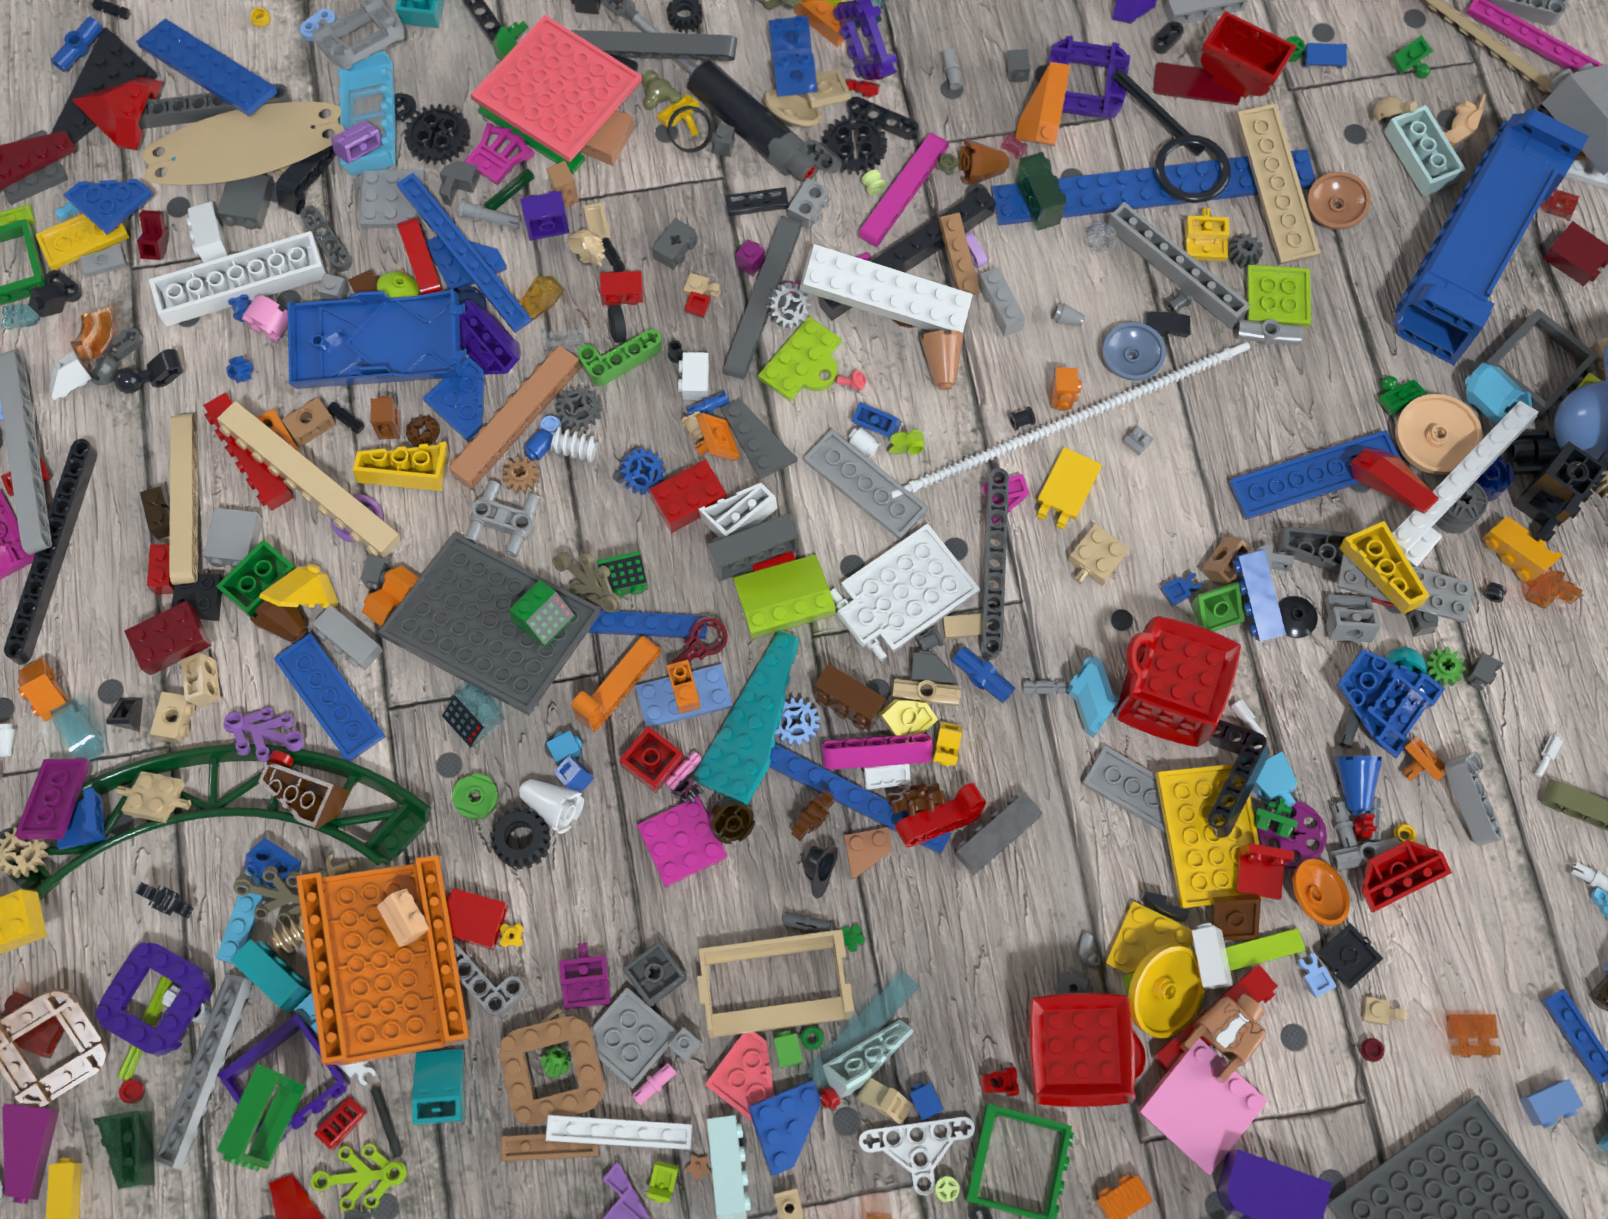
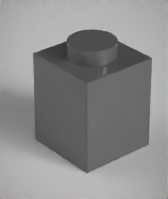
M1028 49L1008 50L1006 66L1009 82L1019 83L1028 81L1031 70Z

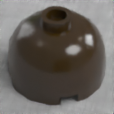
M727 797L717 801L712 806L708 816V824L717 840L725 844H732V841H742L751 834L755 826L754 813L747 804L735 798Z

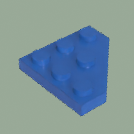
M129 179L128 182L103 180L99 181V183H88L87 181H80L63 196L101 231L108 235L149 200L153 194L138 179Z
M437 236L425 241L449 290L454 289L455 291L459 287L475 284ZM469 241L495 274L507 270V266L498 249Z
M470 357L461 363L462 377L445 378L423 397L424 402L467 442L483 427L485 373Z
M812 1079L747 1106L771 1176H775L795 1166L821 1105L815 1082Z

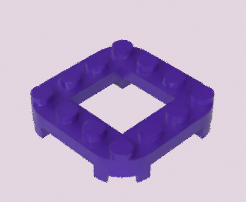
M844 0L839 2L837 7L833 9L835 18L839 20L841 26L840 33L842 38L846 40L848 46L847 53L855 65L853 70L856 77H862L864 80H881L897 73L893 65L897 61L896 53L887 54L875 16L881 14L879 6L873 7L871 0ZM854 21H861V32L868 41V52L870 55L866 56Z
M1066 36L1064 40L1053 44L1049 64L1050 62L1069 65V62L1108 68L1104 96L1066 91L1062 109L1063 113L1097 118H1115L1123 107L1126 90L1113 79V75L1119 69H1122L1128 75L1130 55H1127L1119 47V43L1112 42V46L1073 41V36Z
M139 943L129 954L101 998L95 1011V1017L106 1030L146 1053L159 1057L173 1050L177 1051L183 1044L179 1042L180 1038L205 999L209 1001L213 992L210 991V975L205 970L158 944ZM150 968L182 986L157 1028L152 1027L125 1010Z

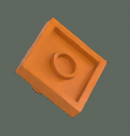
M705 413L697 416L704 436L703 440L695 444L696 451L700 455H704L709 451L710 455L732 461L740 458L727 420Z
M1418 736L1413 738L1404 747L1415 758L1414 761L1401 770L1404 775L1413 770L1407 777L1410 781H1413L1423 770H1426L1436 781L1446 774L1445 763Z

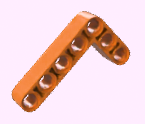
M642 636L592 696L581 691L575 697L571 704L575 718L592 732L597 731L659 657L662 649L645 636Z

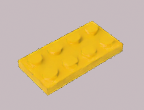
M83 214L35 234L51 270H56L79 260L81 256L98 252L130 238L123 222L106 235Z

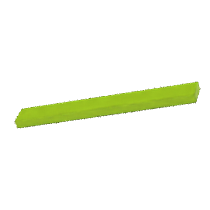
M1299 928L1226 947L1230 972L1306 951ZM1134 973L1122 976L1127 995Z

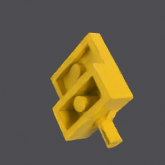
M1206 207L1201 209L1202 216L1188 215L1185 222V252L1195 260L1226 262L1228 259L1229 217H1212L1208 207L1207 210Z

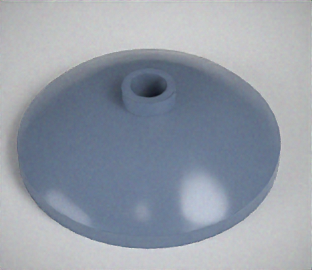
M1127 322L1120 324L1108 333L1103 343L1102 352L1106 365L1114 374L1123 379L1132 381L1148 379L1161 369L1165 361L1166 347L1162 337L1153 328L1143 323ZM1128 356H1133L1135 359H1129Z

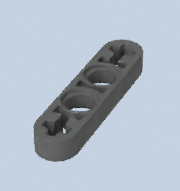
M313 206L304 207L300 212V217L308 231H312L317 244L333 267L340 272L350 269L352 261L349 254L322 215ZM311 214L316 222L312 223L308 215ZM318 228L326 229V232L322 235L315 234ZM328 243H336V247L333 250L326 249ZM338 254L345 261L343 264L338 261L336 257Z

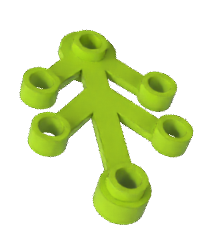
M369 1143L362 1149L363 1156L372 1159L382 1168L381 1170L372 1171L354 1155V1150L351 1147L344 1146L338 1151L339 1159L349 1163L358 1172L330 1175L328 1172L318 1171L311 1178V1186L316 1191H326L331 1185L357 1183L352 1191L343 1197L339 1203L343 1211H351L355 1208L356 1200L371 1182L382 1180L374 1192L366 1195L364 1198V1205L367 1208L373 1209L379 1205L380 1198L391 1185H399L405 1180L407 1169L400 1161L389 1162L378 1152L376 1145ZM371 1146L374 1148V1153L368 1156L366 1150ZM345 1149H348L350 1155L345 1159L342 1153ZM397 1168L399 1170V1175L396 1178H393L391 1176V1172L393 1169ZM321 1177H325L327 1180L324 1186L319 1184ZM371 1196H374L376 1202L374 1205L370 1206L368 1204V1199ZM350 1199L351 1206L346 1209L344 1201Z

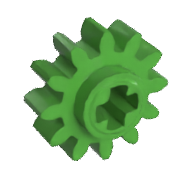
M1448 647L1443 652L1437 648L1434 654L1427 656L1429 662L1426 663V666L1430 671L1426 674L1428 676L1432 675L1434 677L1433 680L1436 682L1439 680L1442 687L1447 683L1451 687L1455 685L1456 681L1463 679L1461 673L1466 670V667L1460 666L1464 658L1457 659L1458 651L1450 654Z

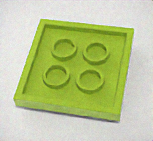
M1247 266V302L1250 304L1247 311V321L1265 322L1266 320L1273 319L1279 322V324L1310 327V268Z

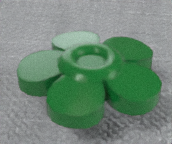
M854 925L852 930L848 926L842 928L843 936H845L843 937L844 946H848L850 952L858 950L857 944L863 945L865 943V937L859 935L862 929L858 925Z

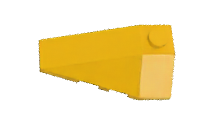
M309 563L295 568L260 593L259 598L284 607H298L300 604L314 608L315 604H320V607L327 608L329 605L335 607L339 603L327 573L320 571L319 566Z

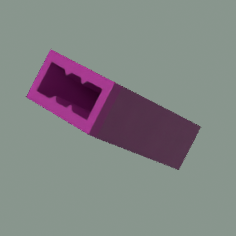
M3 1103L5 1196L14 1197L13 1202L28 1204L29 1199L38 1200L59 1114L58 1110Z

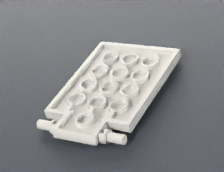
M927 523L841 583V587L852 600L850 603L847 599L842 598L836 588L830 591L832 599L837 604L836 608L838 611L836 614L862 648L867 646L880 661H883L887 658V654L879 645L880 642L877 639L879 636L894 653L914 639L916 635L921 634L944 616L978 594L980 588Z

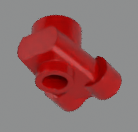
M1004 1067L1003 1071H994L980 1076L981 1091L983 1093H1006V1096L1019 1095L1017 1070L1015 1067ZM991 1080L995 1082V1087L991 1084Z

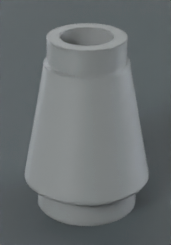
M1058 303L1052 319L1057 320V323L1081 327L1085 315L1065 303L1063 305Z

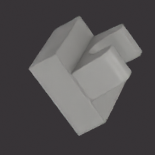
M1137 425L1123 440V444L1139 456L1152 443L1154 438Z

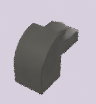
M454 162L441 170L439 175L442 184L439 189V195H441L443 204L451 206L458 189L474 193L480 178L477 165Z

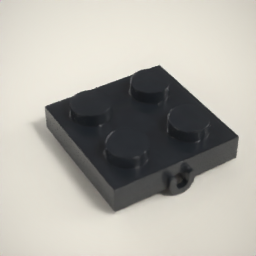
M1351 923L1316 953L1319 959L1329 968L1328 970L1333 973V976H1336L1348 990L1384 959L1371 946V940L1366 936L1363 937Z

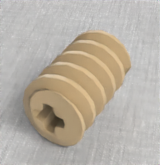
M301 915L298 916V924L292 919L290 920V928L281 924L282 932L273 928L271 941L280 957L284 956V950L287 953H291L293 946L297 949L301 948V941L305 944Z

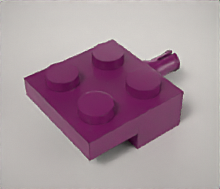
M578 943V958L559 961L564 1010L611 1005L607 956L590 957L588 956L587 943H583V950L582 944Z

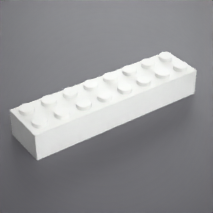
M312 231L155 277L149 279L158 315L166 326H170L232 307V305L228 304V300L239 297L242 294H247L249 300L252 301L256 295L266 297L322 280L326 271L317 242Z
M815 244L809 250L799 290L932 332L944 330V333L951 334V330L963 333L973 295Z

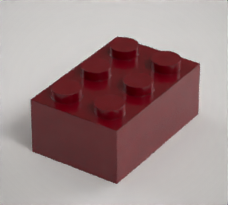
M187 601L124 630L140 669L150 676L181 661V659L212 646L195 607Z

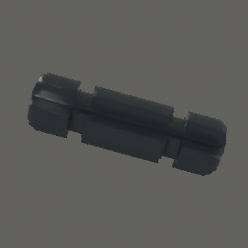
M93 0L92 2L93 9L103 10V13L127 20L131 14L128 8L120 7V5L108 1Z
M608 237L603 238L604 254L610 265L613 266L614 272H624L625 266L620 260L621 258Z
M332 402L327 407L331 415L336 416L339 421L348 428H351L356 434H359L364 429L361 421L355 419L353 415L344 408H341L336 402Z

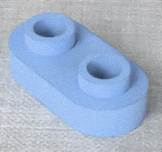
M322 9L304 21L300 26L302 37L307 41H315L311 31H316L319 27L318 21L324 18L330 24L337 20L332 10Z

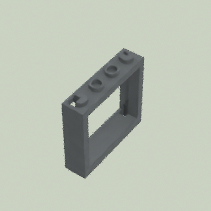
M1537 309L1486 363L1500 367L1523 391L1531 393L1532 408L1538 411L1537 417L1540 419L1546 412L1550 414L1558 406L1555 404L1558 399L1560 401L1564 400L1570 393L1568 390L1570 386L1575 388L1583 379L1581 377L1583 372L1588 374L1596 364L1593 361L1599 355L1541 310ZM1534 326L1582 363L1547 401L1543 400L1499 365L1500 361Z

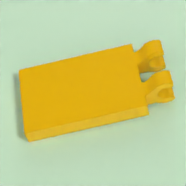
M1064 447L1038 497L1037 503L1042 505L1036 517L1044 521L1049 510H1055L1061 513L1056 527L1064 530L1069 518L1076 520L1103 464Z

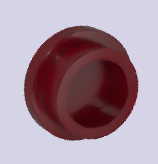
M1368 1038L1360 1046L1362 1057L1369 1062H1377L1384 1056V1046L1378 1039Z

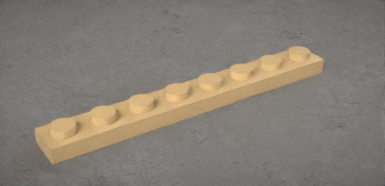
M1426 0L1430 3L1428 7L1438 13L1440 10L1445 14L1443 17L1451 24L1456 22L1460 25L1459 30L1469 36L1471 33L1475 36L1476 39L1474 41L1480 46L1485 47L1487 45L1491 48L1490 53L1498 59L1503 57L1507 60L1506 65L1511 69L1516 70L1518 68L1522 71L1523 74L1521 76L1527 81L1532 82L1534 80L1539 84L1537 88L1545 94L1553 92L1549 87L1551 79L1446 1Z

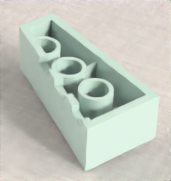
M736 1115L707 1119L717 1219H748L747 1210H751L750 1197L745 1195L744 1186L748 1185L747 1170L742 1171L741 1162L746 1161L744 1146L739 1147V1138H743L742 1124L737 1123Z

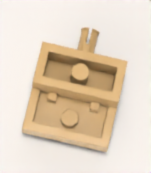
M1095 524L1069 556L1068 562L1080 570L1076 577H1074V580L1082 584L1084 579L1089 576L1103 586L1129 553L1130 548Z

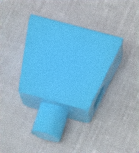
M1283 752L1267 759L1252 790L1267 805L1269 801H1279L1281 797L1285 799L1284 806L1292 807L1296 804V801L1290 793L1295 790L1298 784Z

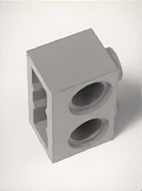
M807 178L788 207V218L802 221V227L809 230L812 224H816L819 220L822 208L825 209L829 204V188Z

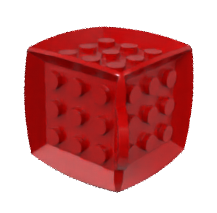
M1155 616L1147 623L1143 632L1135 634L1128 644L1127 664L1129 668L1121 690L1116 719L1150 735L1193 747L1205 744L1214 734L1229 698L1237 671L1241 645L1203 627L1172 618Z
M1069 993L1039 996L1030 999V1055L1035 1091L1033 1102L1036 1105L1098 1107L1128 1104L1135 1101L1134 1079L1138 1078L1144 1071L1146 1054L1141 1040L1133 1033L1129 1006L1130 999L1126 995Z

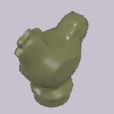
M647 70L642 74V84L646 87V97L643 99L646 109L652 110L658 103L667 100L674 104L679 103L682 99L681 92H677L666 79L659 78L654 70Z

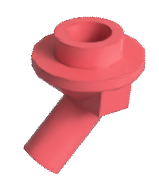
M857 369L853 371L851 378L837 376L836 384L851 386L853 390H863L867 383L865 374Z

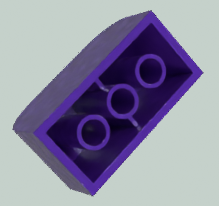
M1235 1149L1230 1150L1226 1154L1217 1187V1194L1222 1207L1231 1215L1242 1219H1323L1332 1183Z

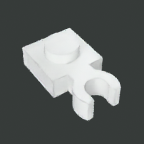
M368 1061L338 1065L350 1078L357 1074L359 1082L364 1086L369 1085L364 1079L367 1073H371L375 1077L378 1075L376 1070L365 1067Z

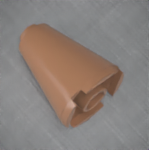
M944 330L926 333L921 337V343L936 387H939V390H950L952 386L956 385L963 341V333L960 331L951 330V334L944 333Z

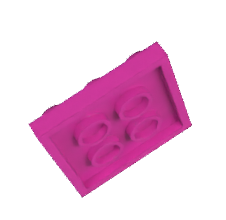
M699 796L694 798V803L687 801L637 825L665 888L727 859L721 842L711 832L708 824V815Z

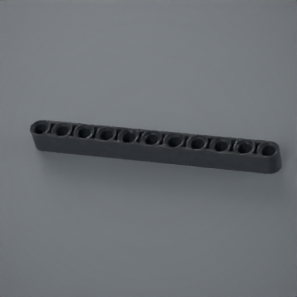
M77 439L71 445L48 514L52 546L35 553L4 646V654L19 665L28 663L32 658L97 460V451L86 439ZM61 527V530L55 533L56 530ZM55 547V549L49 553V550ZM48 567L47 571L42 573V571ZM42 587L41 590L35 594L36 590ZM35 607L34 611L29 614V611ZM28 628L27 632L22 635L23 630ZM21 649L20 653L15 656L16 651Z

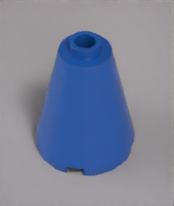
M1335 756L1347 810H1352V815L1366 814V811H1371L1382 756Z

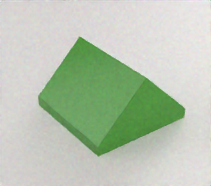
M1238 582L1199 594L1191 604L1199 626L1213 632L1244 622Z

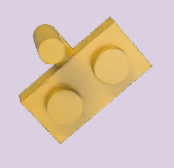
M688 94L684 95L679 103L671 104L656 115L658 122L668 128L670 117L679 108L684 106L700 107L697 99ZM694 110L681 112L672 124L674 126L678 121L684 119L691 136H696L699 133L691 115Z

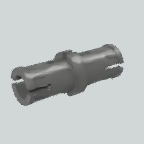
M786 911L783 926L802 929L805 933H808V931L820 933L830 931L831 921L813 918L810 914L803 916Z

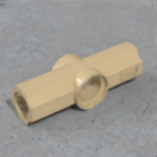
M894 679L892 699L923 701L928 705L933 703L959 706L961 686L937 684L930 680L918 682ZM929 689L932 695L923 696L921 690Z

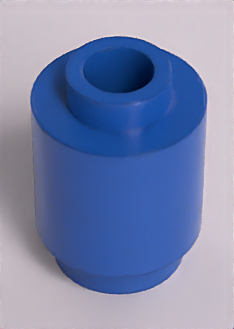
M541 429L539 432L536 431L523 446L525 450L524 455L532 461H539L551 448L553 437L544 429Z

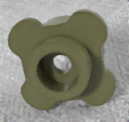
M944 153L941 155L940 161L936 163V169L943 170L947 175H952L954 168L959 165V160L952 154Z

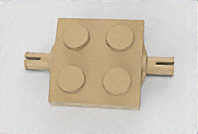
M141 771L132 788L120 785L116 791L117 795L127 797L121 809L124 815L166 823L170 813L176 807L186 810L191 807V800L180 798V793L185 785L182 779Z

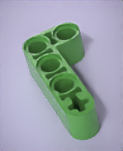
M649 329L602 357L594 346L590 344L582 345L578 349L580 365L594 385H606L659 354L662 350L661 335L657 330ZM632 351H639L637 354H630ZM585 356H592L590 359H584ZM615 361H620V362H621V363L618 364V365L612 364V363L615 362ZM598 371L603 372L601 375H595Z

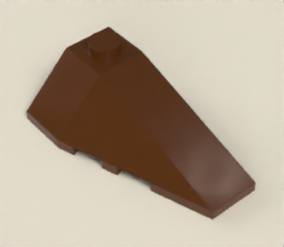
M267 761L258 781L298 822L316 829L341 814L350 793L331 783Z

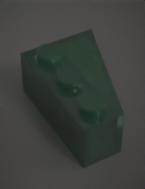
M137 1110L93 1118L94 1124L98 1125L102 1139H100L102 1146L106 1147L110 1158L108 1162L118 1189L154 1186L152 1111Z

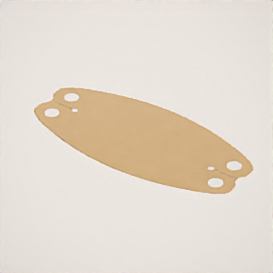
M284 102L264 104L250 116L245 115L239 110H233L206 118L170 133L144 149L143 160L148 162L145 179L148 182L162 185H201L245 179L283 168L332 145L331 138H323L322 133L327 129H332L335 132V136L344 131L343 125L338 122V118L341 116V109L338 105L325 102ZM328 109L331 111V115L325 119L320 118L319 112ZM158 147L165 149V153L160 157H155L152 154L153 150ZM159 168H166L167 174L163 177H156L155 171Z

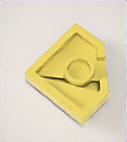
M894 699L878 713L894 736L923 734L938 721L929 705L923 701Z

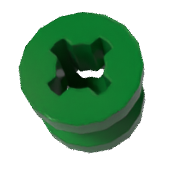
M1291 36L1286 41L1296 45V48L1288 62H1295L1299 60L1305 44L1300 37Z

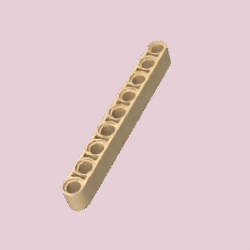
M194 413L171 416L169 573L173 585L194 583L198 580V428Z

